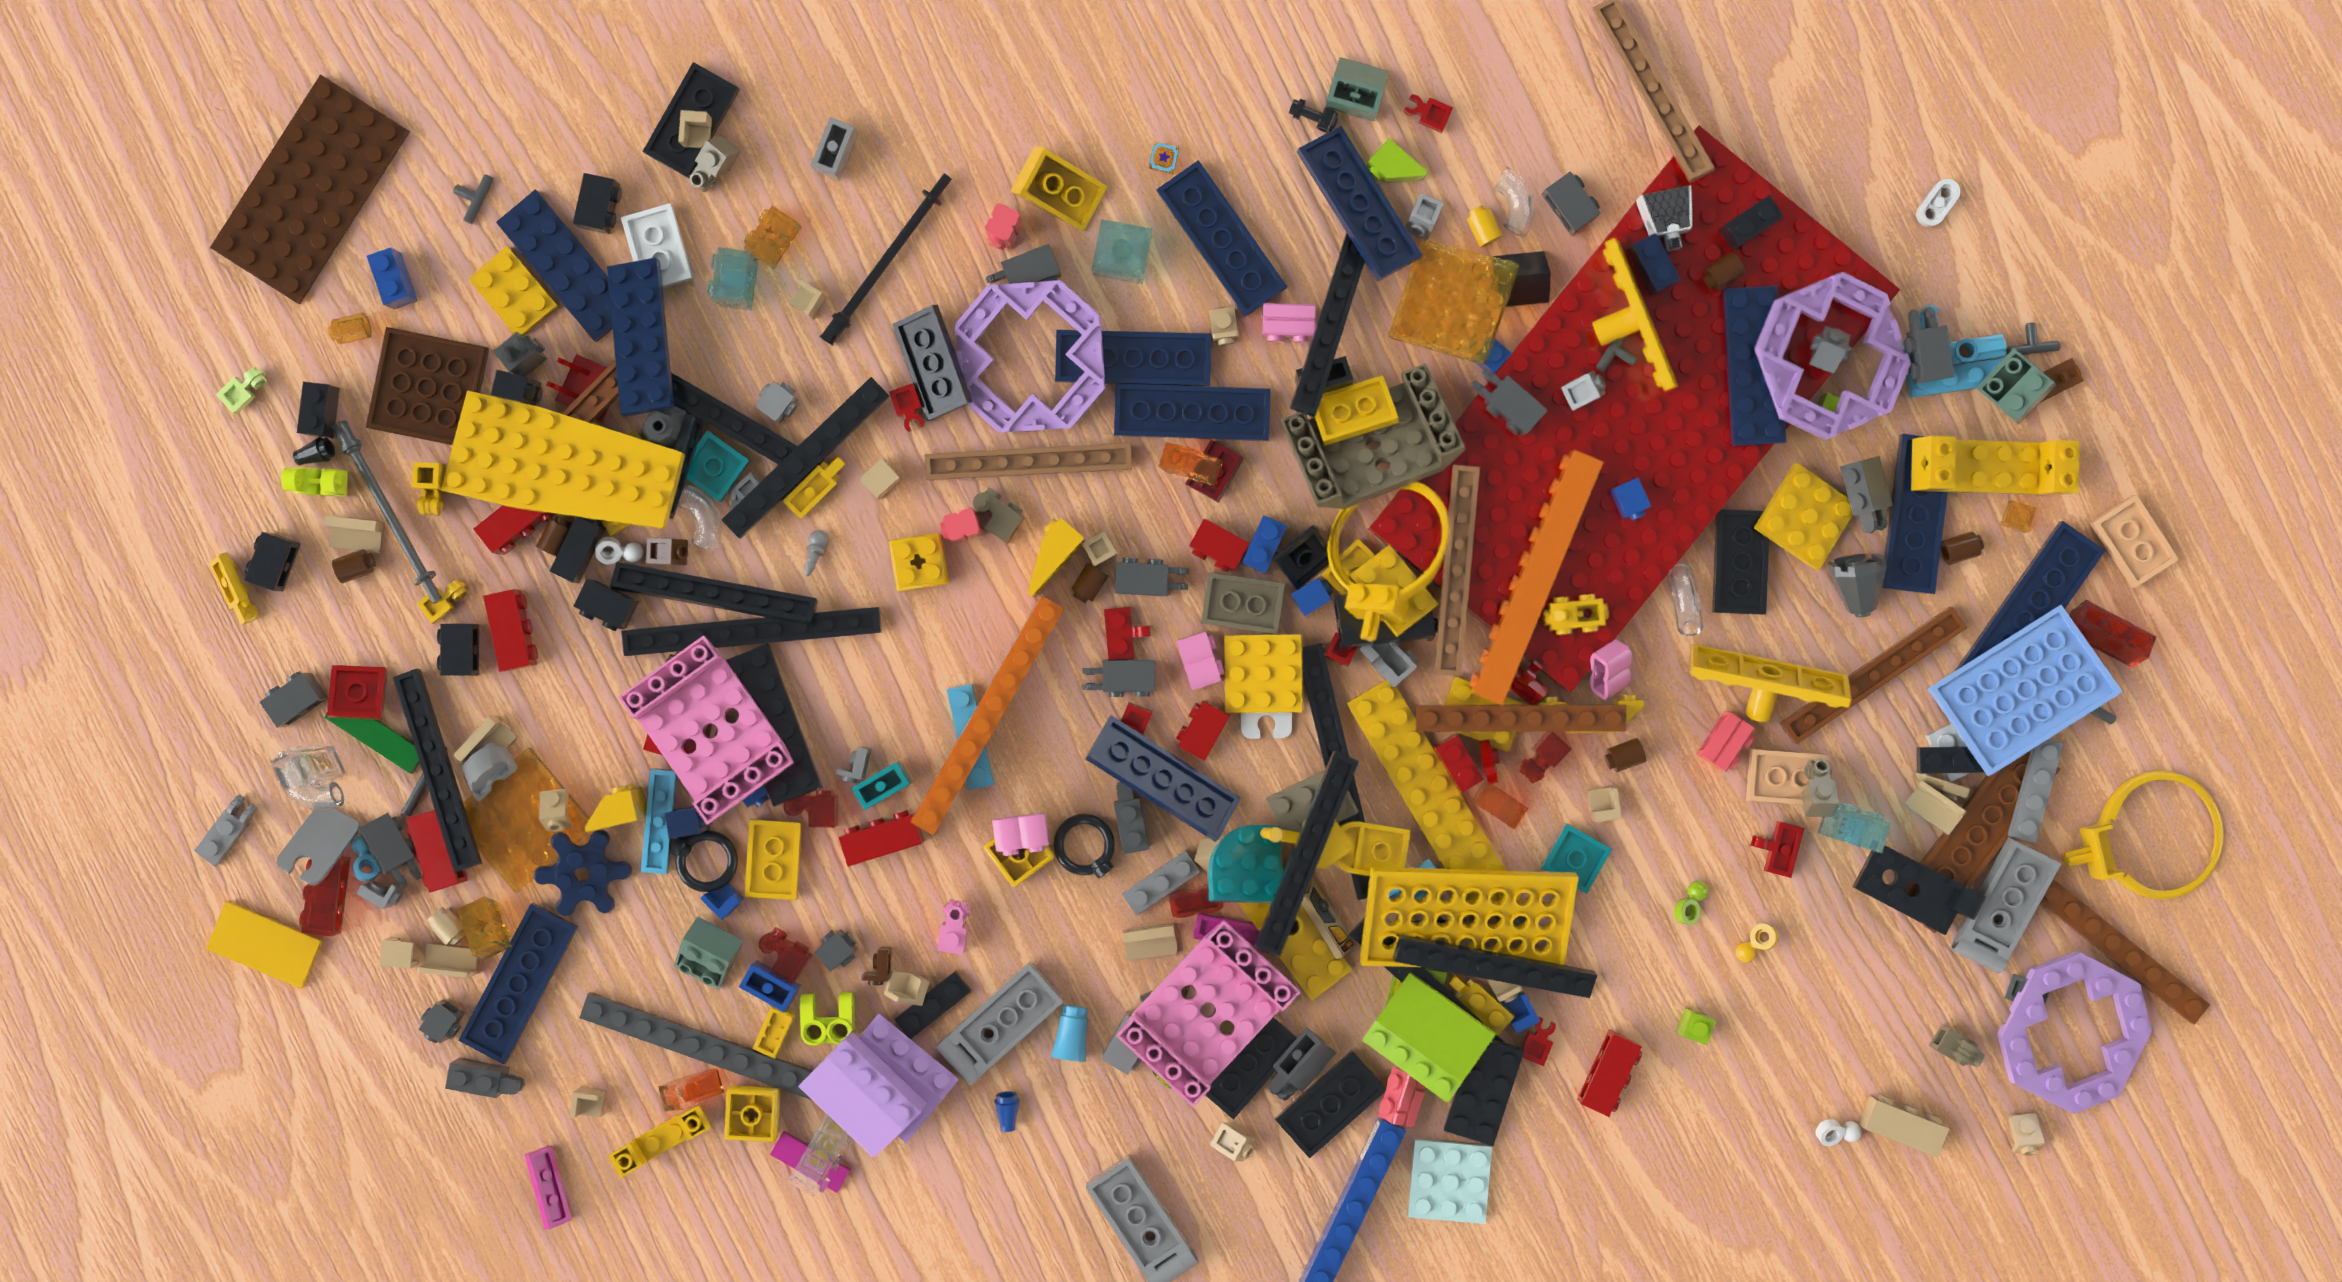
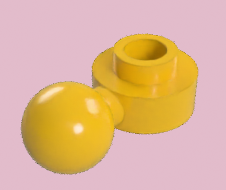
M1769 924L1756 925L1750 933L1751 942H1742L1736 947L1735 954L1737 959L1748 963L1755 959L1756 950H1770L1774 948L1779 939L1777 930ZM1765 932L1769 934V940L1767 942L1763 941L1762 936Z

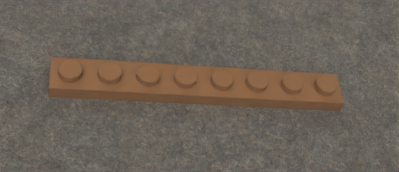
M1606 0L1593 7L1595 17L1689 183L1713 172V164L1620 1Z
M1131 443L925 454L927 481L1132 470Z
M1452 466L1448 510L1450 530L1449 541L1444 555L1434 674L1461 676L1480 467Z

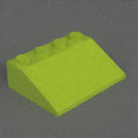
M1410 972L1362 1041L1448 1103L1496 1033Z

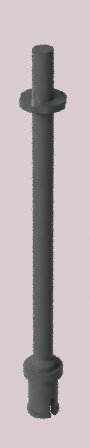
M346 420L339 422L343 432L337 424H334L331 429L342 445V453L351 456L418 576L413 583L416 586L423 585L433 604L440 602L442 597L432 581L436 573L435 571L427 572L363 458L360 452L361 441L355 438Z

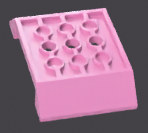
M704 635L618 697L631 717L638 719L695 800L692 804L707 825L794 763L778 733L724 657ZM730 709H736L739 713V718L735 723H729L726 719V714ZM710 724L716 725L718 729L717 735L712 739L707 738L705 735V729ZM689 739H693L697 745L696 750L692 754H687L684 751V744Z
M1223 920L1200 940L1142 1002L1116 1036L1194 1107L1211 1089V1083L1274 1015L1280 1009L1284 1011L1301 991ZM1186 985H1192L1196 988V995L1191 999L1182 996L1181 990ZM1204 1003H1212L1215 1006V1012L1212 1016H1204L1200 1012V1008ZM1229 1020L1234 1024V1030L1231 1033L1224 1034L1220 1031L1219 1026L1223 1021Z

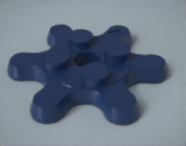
M605 830L594 831L589 842L581 846L574 844L566 833L558 832L552 836L551 846L558 854L557 862L552 866L538 867L534 871L533 878L540 885L553 884L560 889L561 897L556 903V911L560 915L569 916L573 914L576 905L584 900L592 902L601 913H609L614 909L615 901L608 893V885L614 880L629 878L632 874V867L626 861L613 862L606 857L605 849L610 842V836ZM578 868H586L589 871L590 877L586 880H578L575 871Z

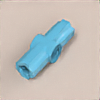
M2003 334L1973 339L1965 338L1960 341L1949 342L1953 365L2006 356L2007 347ZM1961 345L1965 346L1969 351L1967 358L1962 357L1959 353Z

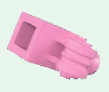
M949 899V903L944 906L946 922L944 921L940 927L937 951L963 955L966 951L969 925L964 924V919L966 920V916L970 915L968 901L960 902L959 900Z

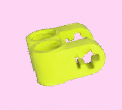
M285 467L281 475V484L283 490L294 492V494L347 497L348 471Z
M854 992L839 993V1016L837 1017L817 1016L815 993L801 994L800 1025L801 1037L805 1043L812 1046L830 1043L839 1044L847 1035H839L835 1030L836 1024L845 1025L848 1030L847 1035L851 1031L855 1033ZM810 1026H819L822 1031L821 1036H813L810 1033Z

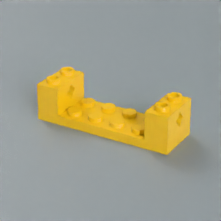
M1956 436L1912 439L1911 491L2029 495L2079 493L2080 441L2014 442L1957 440Z

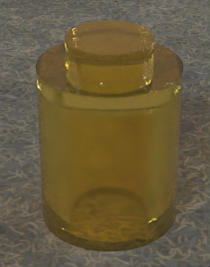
M364 312L332 319L331 325L328 326L331 339L333 341L336 340L339 345L371 338L372 336L371 325Z

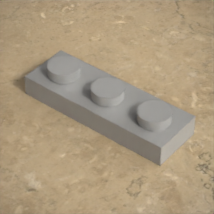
M1185 850L1123 892L1122 895L1137 916L1200 873V870Z

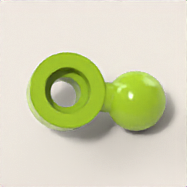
M1692 882L1688 886L1689 898L1680 899L1676 903L1674 915L1680 924L1693 925L1699 920L1701 910L1698 902L1706 899L1709 893L1708 887L1704 882Z

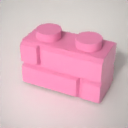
M1264 303L1262 337H1268V342H1283V338H1293V342L1296 343L1309 342V338L1313 337L1315 331V304Z

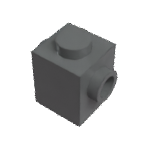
M1825 326L1821 335L1816 334L1811 343L1810 349H1813L1809 364L1834 374L1841 360L1846 362L1852 349V347L1848 346L1850 335L1840 329Z
M841 929L835 934L831 930L821 939L823 945L814 953L831 972L839 964L844 968L855 958L852 953L858 949L855 946L857 942L848 931L844 933Z
M443 999L424 1012L420 1019L423 1023L418 1030L425 1033L424 1037L434 1043H442L448 1039L452 1040L460 1029L458 1023L465 1013Z

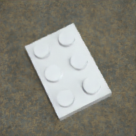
M671 203L621 217L633 262L657 257L661 265L663 288L694 279Z

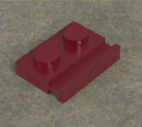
M1210 440L1185 484L1219 503L1244 458L1221 444Z

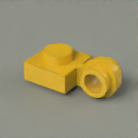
M458 579L454 580L446 586L447 592L445 594L441 588H437L442 597L440 602L433 604L427 594L416 604L429 622L436 624L455 609L449 601L451 598L454 601H458L467 595V586Z

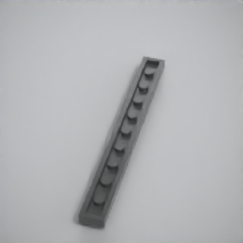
M591 992L587 994L579 1017L580 1019L812 1100L798 1086L813 1070L779 1058L773 1059L756 1050Z

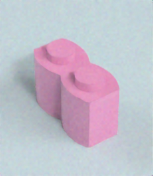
M1205 631L1177 640L1192 690L1221 681L1220 676L1225 673L1221 661H1215L1212 651L1217 650L1213 635L1207 636Z
M1616 639L1591 656L1590 664L1593 673L1590 677V686L1592 692L1605 701L1630 685L1631 671L1629 666L1632 661V653L1627 645Z
M1046 812L993 820L997 852L1003 851V856L1019 854V849L1029 848V852L1045 850L1044 846L1050 844Z

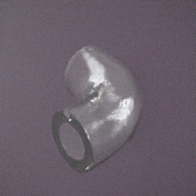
M1506 167L1494 187V190L1501 193L1509 203V213L1503 226L1520 237H1526L1535 215L1534 196L1527 182L1514 170Z
M688 485L680 496L678 507L691 514L695 520L696 531L691 543L716 553L722 533L720 513L709 496L698 488Z
M1678 564L1667 575L1674 605L1677 630L1684 636H1694L1703 629L1698 590L1692 568L1686 564Z
M301 765L276 774L278 782L286 795L302 807L313 810L337 808L344 804V794L338 783L315 784L307 778Z

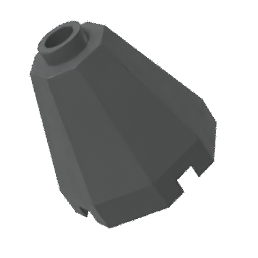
M676 405L672 409L647 413L641 429L644 440L674 450L685 413H691Z
M1865 554L1849 555L1834 559V563L1831 561L1827 563L1828 573L1847 611L1854 614L1855 617L1870 616L1871 612L1877 609L1887 568L1886 558L1880 554H1871L1872 559L1865 558Z

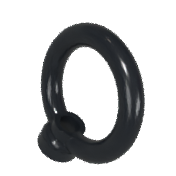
M1077 814L1069 817L1059 826L1055 833L1053 846L1055 856L1063 868L1076 875L1086 876L1094 874L1098 879L1114 868L1110 861L1115 848L1114 836L1110 827L1102 819L1091 814ZM1076 825H1092L1101 832L1104 838V851L1101 857L1090 865H1079L1072 862L1064 851L1065 836Z
M707 830L699 834L690 835L687 838L678 837L670 850V854L676 856V870L680 879L688 887L699 892H712L723 888L732 880L737 870L738 855L734 844L725 835L716 831ZM714 841L720 844L727 854V868L714 881H699L692 877L687 870L686 857L689 855L692 847L698 842Z

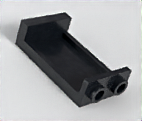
M1348 594L1336 595L1334 599L1341 652L1351 651L1352 647L1418 639L1433 641L1438 632L1437 617L1433 618V612L1431 611L1399 637H1396L1384 621H1380L1376 640L1368 641L1367 639H1361L1364 619H1357L1345 608Z

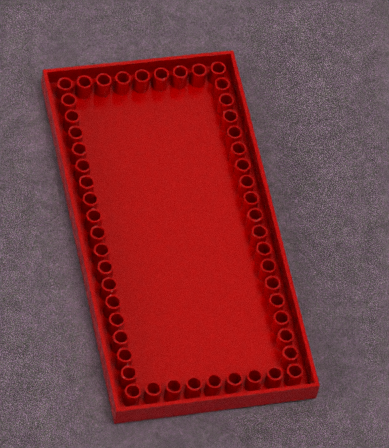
M1700 125L1693 131L1713 164L1714 171L1689 183L1673 155L1641 194L1691 186L1692 228L1688 232L1680 234L1682 248L1666 251L1664 237L1659 238L1680 280L1650 296L1627 252V249L1633 244L1649 236L1635 201L1517 345L1510 357L1494 374L1501 381L1507 376L1512 378L1547 409L1546 413L1526 435L1522 436L1519 433L1517 436L1506 427L1507 422L1500 416L1495 418L1486 410L1488 405L1484 403L1485 399L1477 394L1454 422L1465 450L1442 472L1418 480V482L1428 486L1439 496L1448 514L1452 466L1480 467L1467 611L1491 630L1494 623L1499 624L1502 617L1499 614V610L1504 599L1509 600L1512 590H1509L1514 575L1519 576L1522 568L1519 565L1524 551L1529 552L1532 544L1529 541L1531 532L1534 527H1539L1542 518L1539 517L1541 508L1545 502L1549 503L1552 494L1549 493L1551 484L1555 478L1559 479L1562 469L1559 468L1563 456L1565 454L1569 455L1571 451L1576 450L1603 461L1523 655L1530 663L1534 660L1542 666L1540 671L1566 692L1574 690L1591 669L1590 661L1592 654L1614 641L1774 445L1732 446L1723 292L1722 290L1719 292L1714 289L1710 290L1703 281L1705 276L1704 270L1728 253L1733 252L1743 263L1746 273L1723 289L1777 286L1778 298H1781L1830 276L1844 272L1886 293L1890 302L1901 290ZM1770 195L1784 217L1732 251L1718 229ZM1614 238L1619 240L1677 381L1678 387L1665 391L1663 387L1658 388L1653 373L1657 370L1654 363H1648L1643 348L1647 346L1640 330L1628 335L1621 346L1638 357L1637 362L1633 366L1615 355L1605 372H1600L1596 369V365L1610 343L1604 346L1601 345L1592 322L1630 306L1625 291L1618 289L1613 275L1617 272L1614 265L1608 264L1603 250L1607 249L1605 242ZM1833 299L1824 321L1818 322L1800 313L1782 357L1783 360L1804 369L1794 394L1810 401L1832 374L1809 364L1813 349H1810V346L1816 334L1821 335L1825 326L1840 329L1850 335L1848 346L1853 348L1868 330L1872 319ZM1595 371L1596 375L1599 374L1605 382L1606 388L1604 391L1606 394L1572 411L1561 387ZM1489 381L1484 386L1490 393L1496 388ZM1785 421V426L1787 429L1790 423ZM1639 478L1651 507L1644 509L1646 514L1631 521L1630 516L1622 519L1609 490ZM1400 489L1367 529L1387 546L1390 544L1399 556L1421 574H1424L1431 566L1441 545L1442 524L1437 509L1425 496L1408 489ZM1444 558L1431 580L1440 589L1442 588ZM1595 594V599H1603V604L1608 606L1609 617L1605 619V625H1598V631L1583 632L1582 627L1572 628V633L1556 635V630H1550L1549 625H1544L1543 610L1547 609V604H1553V598L1569 597V602L1579 601V596ZM1588 608L1584 609L1583 616L1590 618L1591 610Z

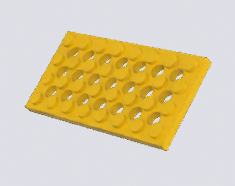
M1371 867L1360 953L1361 966L1419 967L1394 961L1393 955L1400 934L1434 941L1437 938L1444 937L1446 938L1445 943L1459 945L1460 941L1464 938H1470L1472 941L1466 947L1565 965L1579 877L1576 873ZM1393 889L1402 890L1397 898H1390L1388 895ZM1418 890L1427 891V895L1424 898H1414ZM1446 890L1453 891L1449 899H1440L1442 892ZM1469 892H1478V896L1474 900L1465 899ZM1523 892L1529 893V897L1525 901L1519 902L1516 900L1519 894ZM1494 893H1504L1503 897L1500 900H1491V897ZM1548 893L1554 894V898L1550 902H1542L1544 895ZM1390 913L1399 914L1398 918L1393 922L1385 920L1386 916ZM1417 913L1424 914V918L1420 922L1411 921L1413 915ZM1440 915H1450L1449 919L1446 922H1437V918ZM1465 916H1475L1474 921L1471 923H1462ZM1491 916H1500L1499 922L1488 924ZM1516 917H1526L1525 921L1522 924H1513V921ZM1551 917L1547 925H1538L1541 918ZM1388 936L1396 938L1391 945H1384L1382 943ZM1489 939L1497 940L1493 947L1487 948L1484 946L1485 942ZM1513 940H1522V944L1519 947H1510V943ZM1538 941H1547L1546 946L1543 948H1535Z

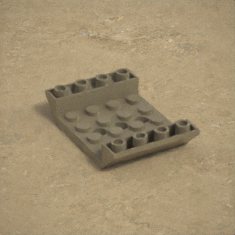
M1426 363L1402 372L1403 383L1388 389L1399 418V423L1324 446L1315 418L1308 419L1306 414L1298 412L1280 419L1317 507L1346 509L1442 472L1465 450L1462 439ZM1373 441L1381 444L1376 450L1368 449L1367 445ZM1382 462L1391 465L1386 471H1379L1376 467Z

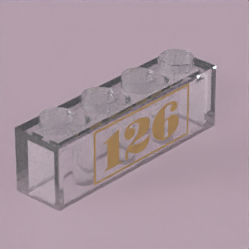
M323 744L314 747L309 745L304 748L300 746L294 749L290 747L278 752L279 758L270 761L284 791L323 785L346 774L334 746L323 747Z
M828 1114L825 1115L788 1180V1183L813 1197L816 1196L818 1191L821 1193L825 1191L831 1180L827 1178V1175L831 1168L837 1170L844 1156L840 1155L844 1146L850 1147L854 1140Z

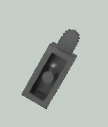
M1046 244L1002 261L1001 264L1004 270L991 274L985 279L987 284H993L1007 278L1009 284L1056 281L1057 278L1062 276L1050 244Z
M1932 307L1924 310L1926 329H1922L1918 311L1910 310L1908 313L1910 332L1906 333L1905 347L1910 354L1911 365L1909 373L1914 380V384L1955 377L1947 325L1938 327L1935 311Z
M519 332L513 334L493 351L509 372L522 376H527L548 359L543 353L545 350L544 346L536 338L533 339L530 335L527 334L525 336Z
M1485 369L1482 374L1487 381L1496 387L1495 390L1490 393L1481 383L1476 381L1472 383V388L1485 399L1484 403L1488 405L1486 410L1495 418L1499 416L1507 422L1506 427L1517 436L1519 433L1522 436L1526 435L1546 413L1547 409L1509 376L1501 381L1491 371Z
M1880 456L1840 466L1853 516L1859 515L1865 533L1871 534L1876 530H1884L1888 524L1885 508L1891 507L1893 504Z
M1122 558V562H1116L1115 594L1167 596V589L1188 590V584L1168 583V573L1185 575L1189 574V568L1168 567V565H1163V560L1148 559V564L1138 563V558Z
M1155 660L1103 661V668H1083V674L1086 675L1103 674V684L1086 683L1083 684V690H1103V692H1109V697H1124V692H1134V697H1149L1150 692L1155 691Z
M1118 782V785H1116L1118 801H1114L1113 804L1123 854L1149 850L1140 797H1134L1133 789L1122 782Z
M386 813L360 827L358 833L383 875L392 873L399 886L404 888L407 886V881L398 868L406 864L411 875L416 880L422 878V875L413 861L414 855L412 853L415 850L413 844L409 839L404 840L399 831L403 829L395 816L391 818L389 813Z
M1306 1027L1273 1065L1278 1074L1269 1084L1270 1093L1286 1101L1298 1089L1303 1092L1333 1058L1336 1052L1320 1036Z
M458 1058L449 1064L445 1089L497 1098L502 1094H517L525 1086V1082L520 1076L508 1074L510 1067Z

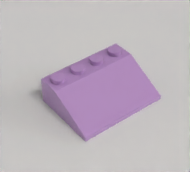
M878 1013L859 1036V1039L927 1102L921 1113L898 1135L899 1138L907 1143L959 1079Z
M852 1031L798 1086L873 1158L893 1141L921 1113L927 1104Z

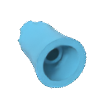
M1063 1005L1051 1057L1070 1061H1086V1032L1088 1024L1086 1017L1088 1008Z

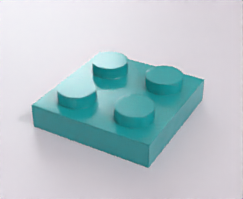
M707 430L696 446L686 479L722 503L751 461Z
M1565 823L1540 868L1547 872L1576 873L1579 877L1577 889L1587 894L1612 849Z

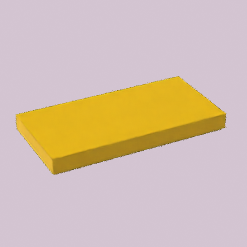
M226 901L206 950L301 989L304 988L324 940L234 902Z

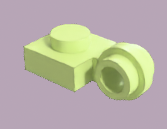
M253 367L244 374V382L237 377H233L216 395L233 414H239L256 397L249 389L251 387L254 389L262 387L267 381L265 378L266 374L261 369Z

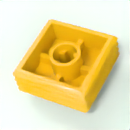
M940 533L889 541L897 591L902 592L949 583L942 535ZM917 555L926 560V563L921 566L922 569H918L917 566L913 565Z
M995 838L984 845V850L1012 887L1019 885L1055 857V854L1048 845L1044 846L1045 850L1038 852H1029V848H1025V857L1023 858L1020 855L1016 857L1014 855L1003 856V851L997 852Z
M731 1085L726 1091L724 1139L775 1142L779 1136L781 1089L775 1087ZM751 1108L758 1113L755 1119H752L751 1114H747Z

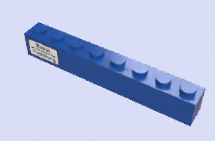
M1378 1117L1299 1282L1334 1281L1406 1133L1404 1126L1392 1124Z

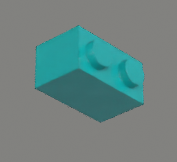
M897 761L851 789L865 811L913 782L901 761Z

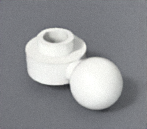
M604 537L596 543L595 555L603 564H614L621 557L635 563L643 558L644 549L636 542H630L623 547L617 539ZM606 546H611L613 548L610 551L604 550Z
M1829 1119L1822 1121L1816 1129V1137L1824 1146H1833L1840 1142L1842 1138L1848 1142H1856L1862 1135L1860 1125L1853 1121L1845 1122L1841 1127L1836 1120Z

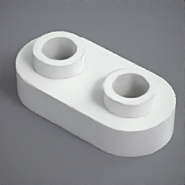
M1943 179L1933 186L1916 211L1917 221L1922 226L1933 227L1942 222L1960 196V187L1957 182L1952 179ZM1941 190L1947 192V198L1941 196ZM1926 210L1932 213L1931 219L1926 217Z

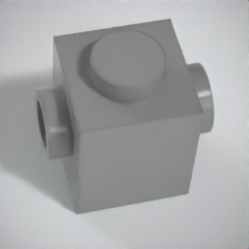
M773 381L771 385L766 384L759 394L761 398L755 406L780 424L785 417L789 418L797 408L795 403L798 399L793 396L795 390L786 383L782 382L779 385Z

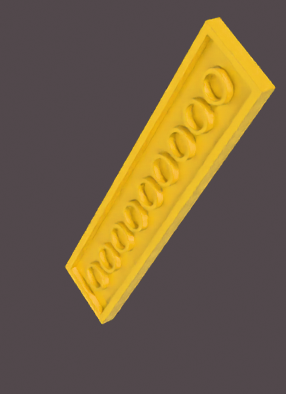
M1384 680L1347 702V707L1444 869L1506 871L1424 732H1416V719L1397 687H1392L1387 680ZM1469 892L1465 899L1474 900L1478 896V892ZM1494 893L1491 897V900H1500L1503 897L1504 893ZM1519 894V895L1517 896V899H1516V900H1517V901H1520V900H1522L1523 898H1522V896Z

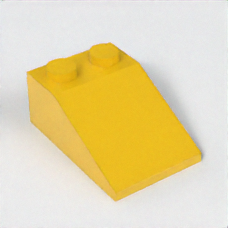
M1034 146L1010 192L1084 232L1108 186L1046 148Z
M1061 517L1058 521L1052 519L1044 528V531L1047 533L1043 536L1028 589V594L1031 597L1035 598L1082 546V543L1086 541Z

